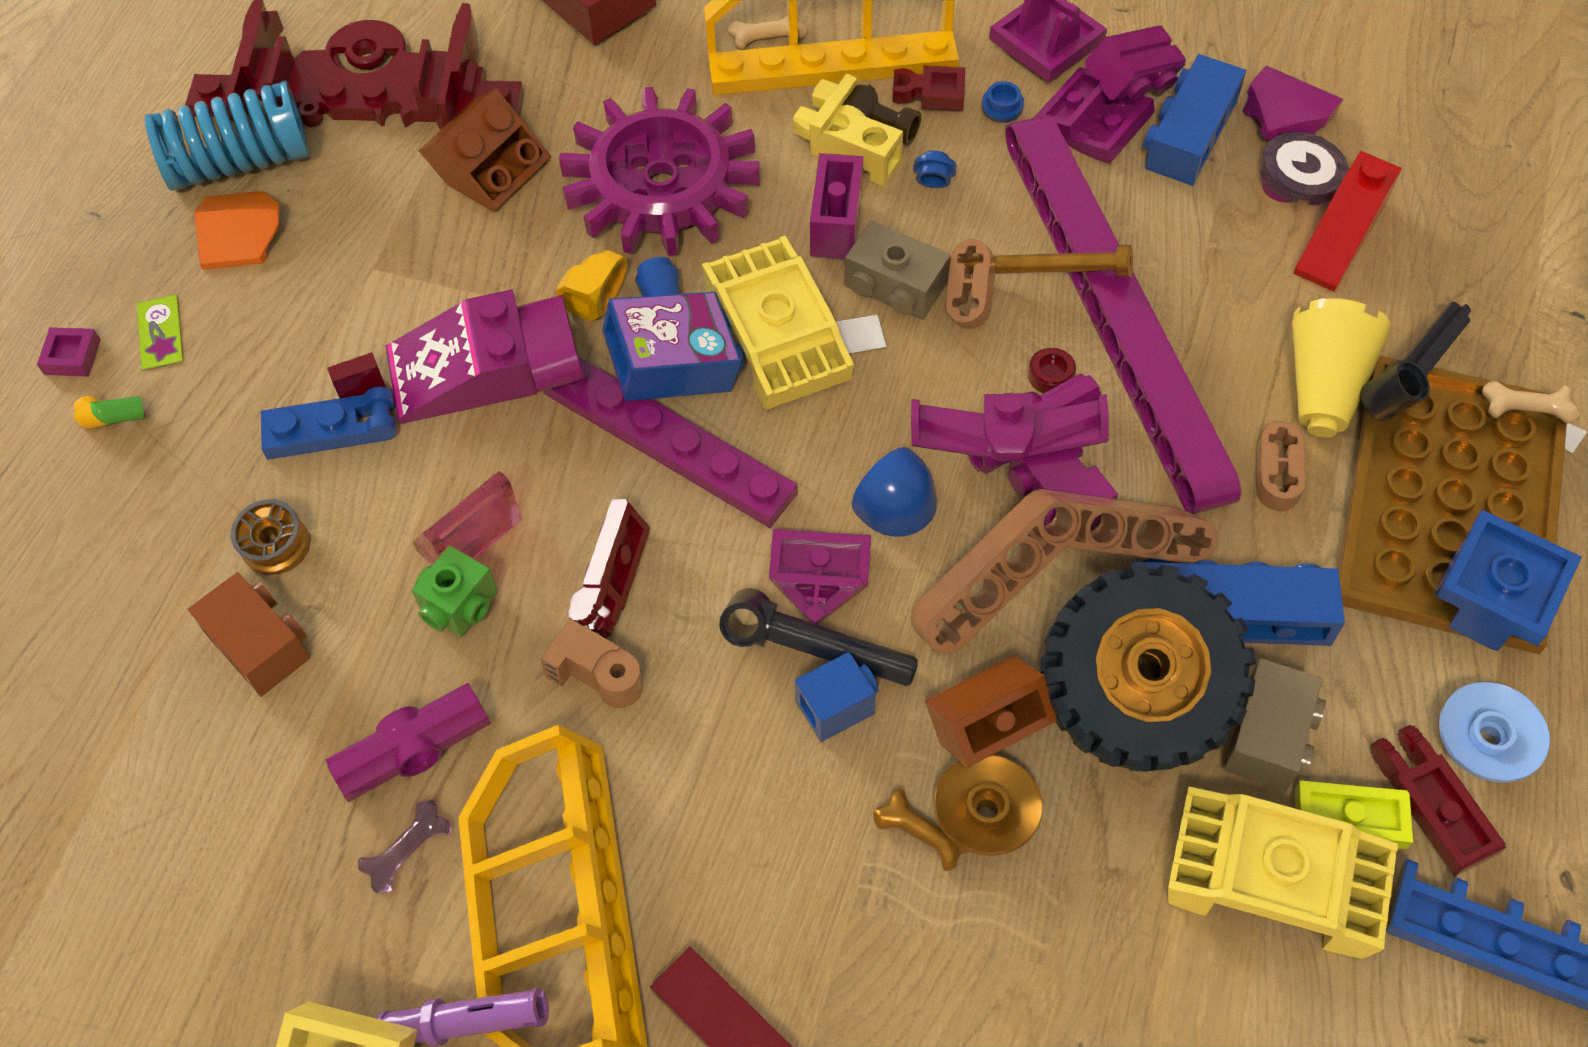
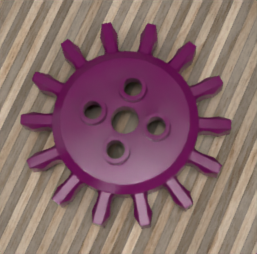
M645 87L641 100L643 111L626 115L621 107L611 98L603 101L606 121L609 125L604 132L579 121L576 122L573 126L576 145L590 150L591 154L560 153L559 162L562 177L589 179L563 186L562 190L568 210L594 202L599 203L583 216L586 232L592 238L616 220L624 225L621 229L623 252L632 254L640 241L643 231L661 232L662 244L668 256L678 253L680 242L678 230L693 224L711 244L719 240L718 222L711 214L717 207L742 218H745L749 213L748 195L730 188L729 184L760 186V162L732 160L755 153V137L752 129L722 137L721 134L733 125L732 107L727 103H724L707 118L703 119L696 115L697 103L694 89L687 88L680 99L677 109L659 108L658 97L653 87ZM679 165H688L686 167H678ZM639 166L645 167L643 169H636ZM657 173H668L672 176L665 182L651 180L653 175Z

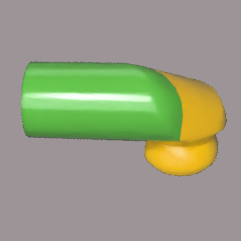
M83 396L77 399L73 406L75 411L73 415L74 420L86 429H95L115 423L144 419L140 396L99 401L92 396Z

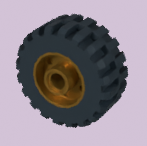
M1144 563L1130 565L1121 571L1114 569L1100 575L1090 584H1086L1064 605L1057 614L1058 617L1049 628L1045 638L1046 649L1044 656L1041 657L1040 673L1044 674L1046 686L1049 689V700L1057 716L1056 723L1061 731L1066 730L1075 740L1073 744L1084 753L1093 754L1099 758V762L1109 766L1123 767L1129 769V771L1147 772L1173 769L1178 766L1192 764L1203 759L1204 754L1210 750L1221 747L1229 739L1227 733L1232 727L1239 726L1247 713V710L1242 707L1245 698L1253 696L1256 680L1248 678L1249 666L1256 664L1254 648H1245L1242 635L1249 631L1242 617L1234 620L1228 612L1227 608L1232 603L1222 592L1214 596L1205 589L1208 583L1207 580L1196 574H1192L1188 578L1179 575L1178 567L1162 564L1157 569L1148 568L1147 564ZM1139 657L1145 658L1151 663L1154 673L1152 680H1148L1140 674L1137 663Z

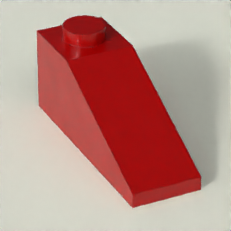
M1360 151L1339 185L1293 274L1335 292L1385 208L1402 168Z

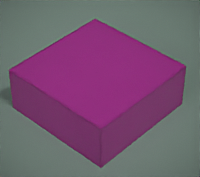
M49 327L37 365L44 375L89 377L101 339L94 329Z

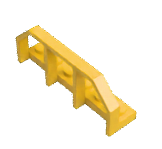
M711 0L704 7L713 95L814 86L821 79L840 83L846 74L857 77L858 81L894 78V70L899 68L912 70L916 74H923L924 66H959V57L953 34L955 0H942L941 31L871 38L873 0H861V39L799 45L797 0H787L788 46L716 52L714 24L741 0Z
M556 725L497 749L458 817L477 998L502 995L500 976L584 946L586 959L584 980L591 996L594 1018L592 1026L593 1041L577 1047H648L603 746L561 725ZM557 749L556 771L562 783L565 804L563 822L566 829L487 859L484 823L518 764ZM571 850L570 874L576 885L579 907L577 926L498 955L490 880ZM512 1030L488 1034L483 1033L499 1047H532Z

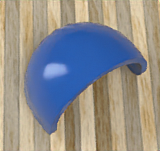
M906 447L891 451L880 459L861 480L852 499L853 511L867 526L883 535L893 537L908 536L924 529L932 521L937 508L935 485L930 470L915 452Z

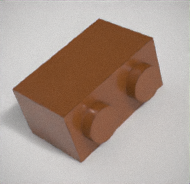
M236 572L187 610L206 636L256 693L262 697L310 659L301 644V641L307 635L290 614L287 613L280 618L272 610L278 604L259 581L251 586L239 572Z
M1015 655L925 700L940 745L967 768L1057 721V716L1049 700V689L1046 686L1044 675Z

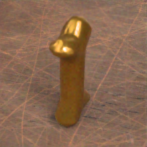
M903 789L892 791L889 803L877 807L873 812L877 828L896 827L902 829L935 848L941 858L944 871L956 868L959 855L969 852L951 841L940 826L912 811L906 801Z

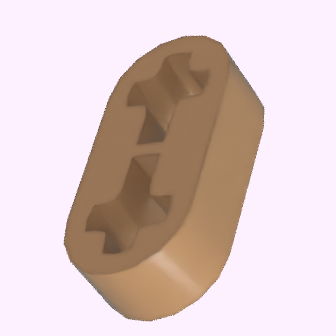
M976 239L964 240L953 250L950 258L946 295V310L949 316L958 325L968 329L977 328L984 324L990 315L996 268L995 257L991 250L982 241ZM973 253H977L983 262L975 264L972 279L970 278V270L965 266L964 261L971 260ZM969 289H971V297L978 304V307L970 308L969 315L966 316L959 308V305L967 304Z
M1279 421L1267 425L1257 443L1256 492L1261 503L1269 509L1286 511L1298 503L1305 488V440L1299 428L1291 423ZM1274 440L1282 441L1283 448L1287 449L1284 457H1278V445L1274 443ZM1277 474L1283 475V487L1288 489L1287 492H1280L1278 485L1274 483Z

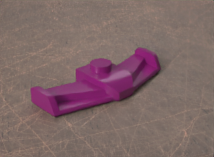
M1033 393L984 394V414L921 405L920 400L912 399V446L992 458L997 461H1023L1029 457L1107 443L1109 441L1107 394L1099 395L1096 401L1034 412Z

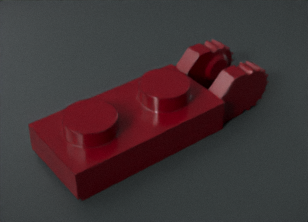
M627 499L611 501L606 518L600 528V536L592 559L586 568L583 582L584 587L572 596L571 607L568 608L569 612L567 613L569 619L606 639L612 635L611 632L614 631L613 626L617 623L620 611L624 609L650 531L649 525Z
M1410 724L1398 730L1399 733L1397 734L1400 745L1405 750L1407 757L1413 764L1417 765L1411 769L1400 753L1395 750V746L1387 739L1381 738L1371 743L1370 748L1375 763L1378 764L1383 775L1392 780L1391 784L1394 789L1407 790L1409 792L1412 815L1454 876L1499 855L1507 848L1505 846L1506 843L1442 754L1438 755L1418 728Z

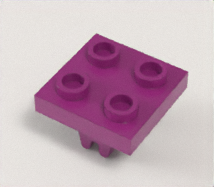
M1024 0L1022 5L990 27L989 39L1049 83L1094 50L1106 37L1107 28L1067 0Z

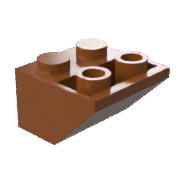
M497 88L475 98L418 150L448 186L490 211L497 210L551 158V155Z

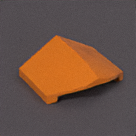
M264 191L204 197L194 212L199 259L202 269L262 264L267 256L266 250L279 227L280 204Z

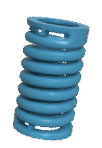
M285 80L281 83L273 84L272 86L265 85L261 88V98L269 118L270 127L255 90L248 89L244 92L253 130L240 96L236 93L228 95L227 101L233 116L237 135L230 121L224 100L220 97L213 98L211 100V107L219 128L221 141L215 129L208 105L203 101L196 102L194 110L203 133L206 148L189 106H180L177 111L178 116L171 109L163 110L161 116L159 112L145 114V126L150 146L168 189L174 191L194 184H203L206 178L212 181L219 180L222 177V173L228 177L235 176L239 169L245 173L251 172L255 165L261 169L267 168L271 160L275 164H283L286 161V157L288 161L310 157L304 127L288 82ZM279 96H281L283 102L281 107H279L277 100ZM181 126L188 142L191 158L186 151Z

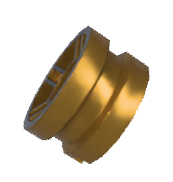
M267 499L252 503L237 515L232 524L230 538L233 547L253 571L265 575L283 574L299 565L309 551L310 536L304 523L300 521L297 513L285 502ZM274 534L277 537L276 540L268 543L267 537Z

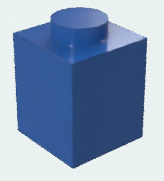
M850 652L795 679V701L820 742L831 738L875 713L876 693L879 692L877 682L870 669L866 665L859 667Z

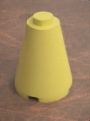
M1318 299L1310 302L1309 310L1302 312L1300 307L1295 310L1292 330L1298 415L1300 424L1306 427L1311 435L1330 438L1348 428L1361 400V389L1365 383L1369 382L1390 334L1391 322L1381 311H1378L1376 318L1365 313L1366 304L1346 299Z

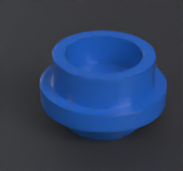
M996 82L983 95L982 109L991 119L1010 121L1019 117L1023 112L1024 98L1018 86L1011 82Z
M933 150L917 157L914 160L913 170L917 174L916 181L919 184L929 188H944L950 184L951 178L956 175L957 165L946 153Z

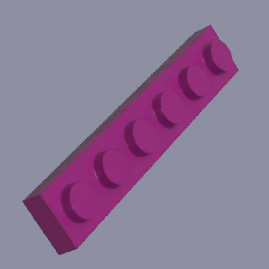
M580 357L584 380L543 390L546 396L770 529L798 495V484L654 400L625 401L619 381Z

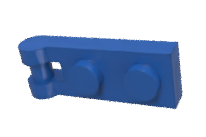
M374 387L367 390L364 395L262 410V451L268 460L390 440L396 435L395 419L390 416V411L394 408L393 392L385 387ZM371 416L367 421L360 422L361 417Z

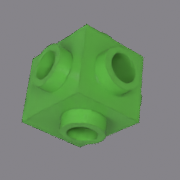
M450 545L433 565H429L421 571L415 582V587L412 589V593L420 608L418 612L419 617L427 625L439 632L447 628L460 637L465 634L471 625L478 624L485 617L490 601L498 592L490 568Z

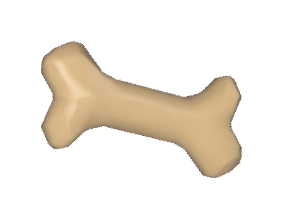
M799 13L798 40L807 34L806 25L799 22ZM787 16L781 20L756 24H746L735 20L728 26V34L735 38V47L744 50L749 43L756 40L788 36Z
M1490 381L1482 389L1483 396L1490 401L1488 412L1493 418H1499L1504 412L1509 410L1551 414L1564 423L1569 424L1574 422L1580 415L1579 409L1571 402L1573 391L1568 386H1562L1557 392L1552 394L1514 391L1497 381Z

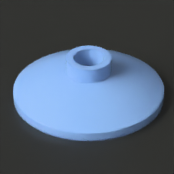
M1476 682L1465 685L1456 690L1447 699L1440 713L1439 731L1447 752L1463 769L1481 779L1499 783L1519 781L1533 774L1547 757L1550 735L1542 713L1530 699L1509 686L1494 682ZM1480 733L1489 734L1494 739L1495 745L1487 742Z

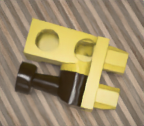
M846 74L839 84L821 79L812 94V104L820 110L817 112L801 106L793 117L794 134L810 140L811 154L819 157V153L863 156V170L870 172V181L885 187L902 162L903 143L911 144L918 133L922 118L921 112L906 107L898 113L879 104L875 88L870 84L868 86L857 85L858 78Z

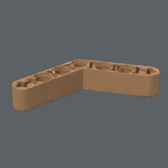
M1045 489L1035 490L1020 501L916 603L910 617L911 626L936 651L946 654L953 653L967 644L1065 547L1195 564L1197 561L1209 559L1215 552L1218 545V534L1216 528L1210 522L1180 508ZM1056 508L1055 518L1050 524L1044 526L1046 514L1051 509ZM1101 515L1100 525L1096 530L1090 532L1093 520ZM1146 521L1144 532L1136 538L1138 528ZM1173 531L1186 536H1178L1176 540L1173 538ZM1020 543V550L1017 556L1007 562L1009 550L1014 545ZM984 579L982 590L977 595L970 597L972 586L979 580ZM957 602L963 606L960 610L954 607ZM943 620L944 624L938 628L936 626L937 623Z

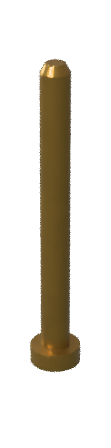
M1118 245L1116 252L994 255L996 262L995 274L1116 271L1118 278H1130L1133 273V249L1131 245ZM973 256L971 260L964 261V264L970 270V273L973 274L975 264L982 263L983 260L979 256Z

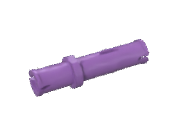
M538 987L528 991L485 996L446 1003L440 998L425 1001L422 1007L380 1012L377 1019L418 1029L415 1044L425 1042L430 1047L445 1045L450 1038L483 1033L488 1034L530 1026H544L549 1017V1004L545 991H541L542 988Z

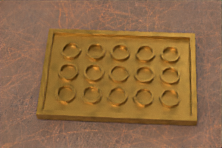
M1380 356L1370 380L1379 376L1391 362L1398 359ZM1433 367L1427 375L1430 385L1429 396L1420 403L1387 421L1374 418L1364 408L1338 572L1343 606L1462 635L1449 627L1459 608L1438 598L1434 594L1453 556L1465 540L1481 510L1556 544L1567 423L1551 414L1509 410L1504 412L1499 418H1493L1488 412L1490 401L1482 394L1483 387L1492 380ZM1499 382L1506 388L1514 391L1550 394ZM1548 633L1538 647L1514 635H1511L1503 646L1540 655L1547 646Z

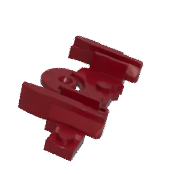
M253 0L244 19L242 38L231 75L194 74L185 105L191 108L194 117H196L194 105L196 102L203 101L208 105L211 116L215 117L211 107V100L215 97H220L224 100L230 121H234L227 101L229 94H238L245 110L247 104L244 92L246 90H255L258 99L262 102L261 88L263 86H272L286 80L292 91L301 119L307 127L320 125L323 121V114H327L333 120L376 121L382 127L385 126V120L388 116L400 114L404 127H408L414 122H437L438 128L441 130L475 98L495 88L498 89L520 117L524 90L522 81H486L483 67H478L476 62L478 35L471 6L468 3H462L458 14H456L448 52L432 50L428 39H422L419 53L407 52L405 38L398 28L384 21L361 20L345 25L337 30L327 41L324 50L302 51L294 58L286 36H280L284 28L278 12L267 11L263 0ZM338 53H345L350 65L366 69L380 64L385 59L386 54H394L389 63L384 67L368 73L351 72L341 66L338 58ZM279 96L277 100L279 107H281L283 102L281 96Z

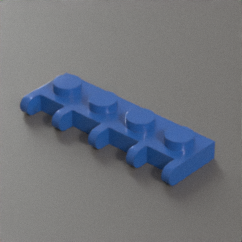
M1405 859L1394 893L1386 933L1588 1011V945L1579 942L1581 924L1567 920L1563 925L1561 935L1523 921L1524 903L1511 898L1505 912L1502 913L1465 899L1468 881L1455 877L1449 892L1415 880L1418 863Z

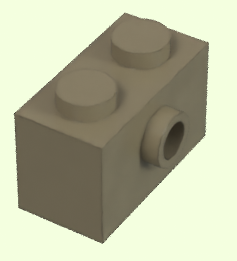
M870 220L845 257L844 286L852 289L858 295L869 296L883 302L902 314H910L924 320L948 283L951 254Z
M1259 658L1249 677L1256 680L1253 696L1245 698L1242 707L1247 710V713L1241 724L1235 726L1224 771L1287 791L1297 775L1303 777L1307 775L1312 762L1315 747L1306 743L1310 728L1317 730L1324 714L1326 700L1318 698L1323 678Z

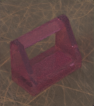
M500 471L490 477L413 541L417 552L431 565L436 562L449 545L473 559L478 557L522 520L508 478Z

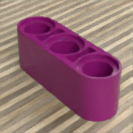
M562 295L517 306L527 357L537 391L540 392L584 380Z

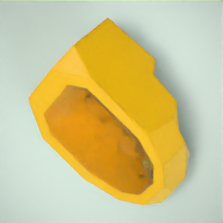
M604 250L599 254L587 257L582 263L574 265L567 270L556 289L557 296L562 295L566 310L572 315L589 321H594L606 314L609 299L617 298L626 278L628 270L627 257L615 251Z

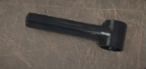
M1456 302L1449 303L1402 360L1391 362L1379 376L1363 385L1361 389L1362 402L1366 410L1374 418L1381 421L1390 420L1429 396L1430 385L1427 375L1469 324L1470 318L1468 315L1471 309L1467 304L1460 306Z
M747 588L735 593L720 617L719 627L723 637L729 643L738 647H749L754 644L764 647L768 640L829 661L850 652L859 667L866 665L874 676L904 686H909L912 683L918 667V659L914 656L777 612L778 603L771 602L767 595L757 589ZM735 610H750L756 615L758 624L754 626L742 624L737 619Z

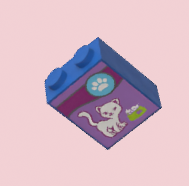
M716 291L609 299L602 331L625 401L732 392L737 373L743 369V353L740 345L734 343L730 332V322L721 308Z

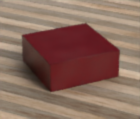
M372 352L327 368L339 398L364 395L367 390L374 387L386 388Z

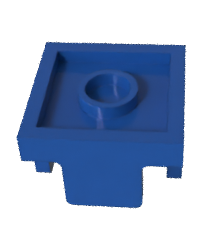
M1481 510L1465 540L1453 556L1434 595L1459 608L1449 625L1452 630L1495 651H1498L1511 635L1517 636L1538 647L1548 633L1582 557Z

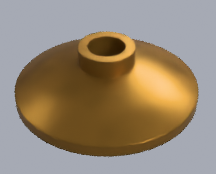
M991 755L968 768L960 761L949 767L937 784L934 796V810L941 829L956 845L972 853L994 856L1013 852L1024 846L1034 836L1041 821L1043 802L1038 785L1023 767L1007 758ZM987 807L992 809L996 816L991 818L983 817L977 813V810Z

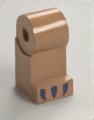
M572 619L567 621L541 657L546 678L563 687L568 678L572 676L599 691L602 700L609 706L615 708L630 706L640 698L643 691L641 670L637 659L631 653L620 648V646Z

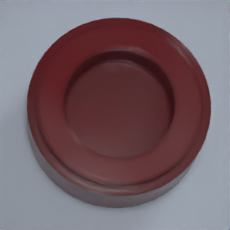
M1058 348L1041 349L1030 360L1028 370L1029 382L1037 391L1044 394L1075 377L1076 363L1072 356L1064 350Z

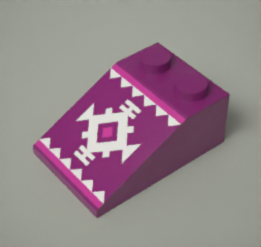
M513 289L466 299L385 346L399 424L537 395Z

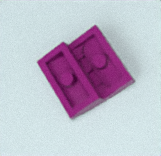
M1079 67L1034 118L1047 114L1052 115L1069 147L1094 159L1111 163L1155 113L1154 99L1142 96L1132 101L1128 96L1109 100L1099 86L1100 80H1095L1088 69Z

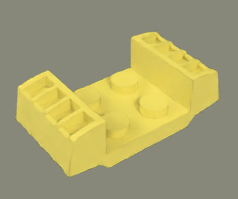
M786 236L766 244L762 243L760 246L748 250L744 249L742 252L730 256H723L722 259L702 264L706 292L716 291L721 308L724 310L752 367L753 389L765 411L843 382L851 381L854 363L841 338L838 325L802 257L796 254Z
M1189 786L1168 884V903L1206 916L1214 903L1294 925L1324 934L1322 950L1365 959L1384 950L1398 843L1362 832L1353 824L1244 794L1227 795Z

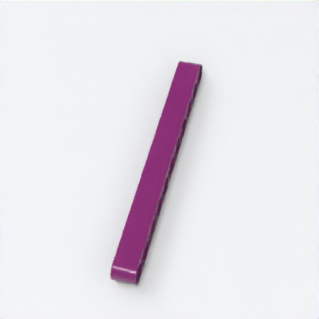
M1047 114L1008 124L1005 129V137L1009 154L1058 254L1116 252L1119 243L1052 115ZM1116 271L1068 272L1185 511L1194 515L1237 503L1241 498V485L1237 472L1134 272L1130 278H1118Z

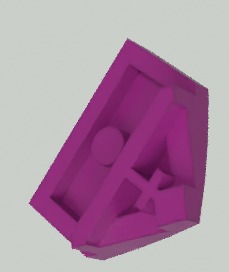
M1266 65L1250 83L1247 91L1249 97L1243 112L1245 115L1261 122L1262 126L1259 133L1264 139L1277 140L1281 133H1288L1301 140L1312 142L1318 128H1324L1337 114L1343 99Z
M773 529L769 580L811 623L818 624L868 587L871 535Z

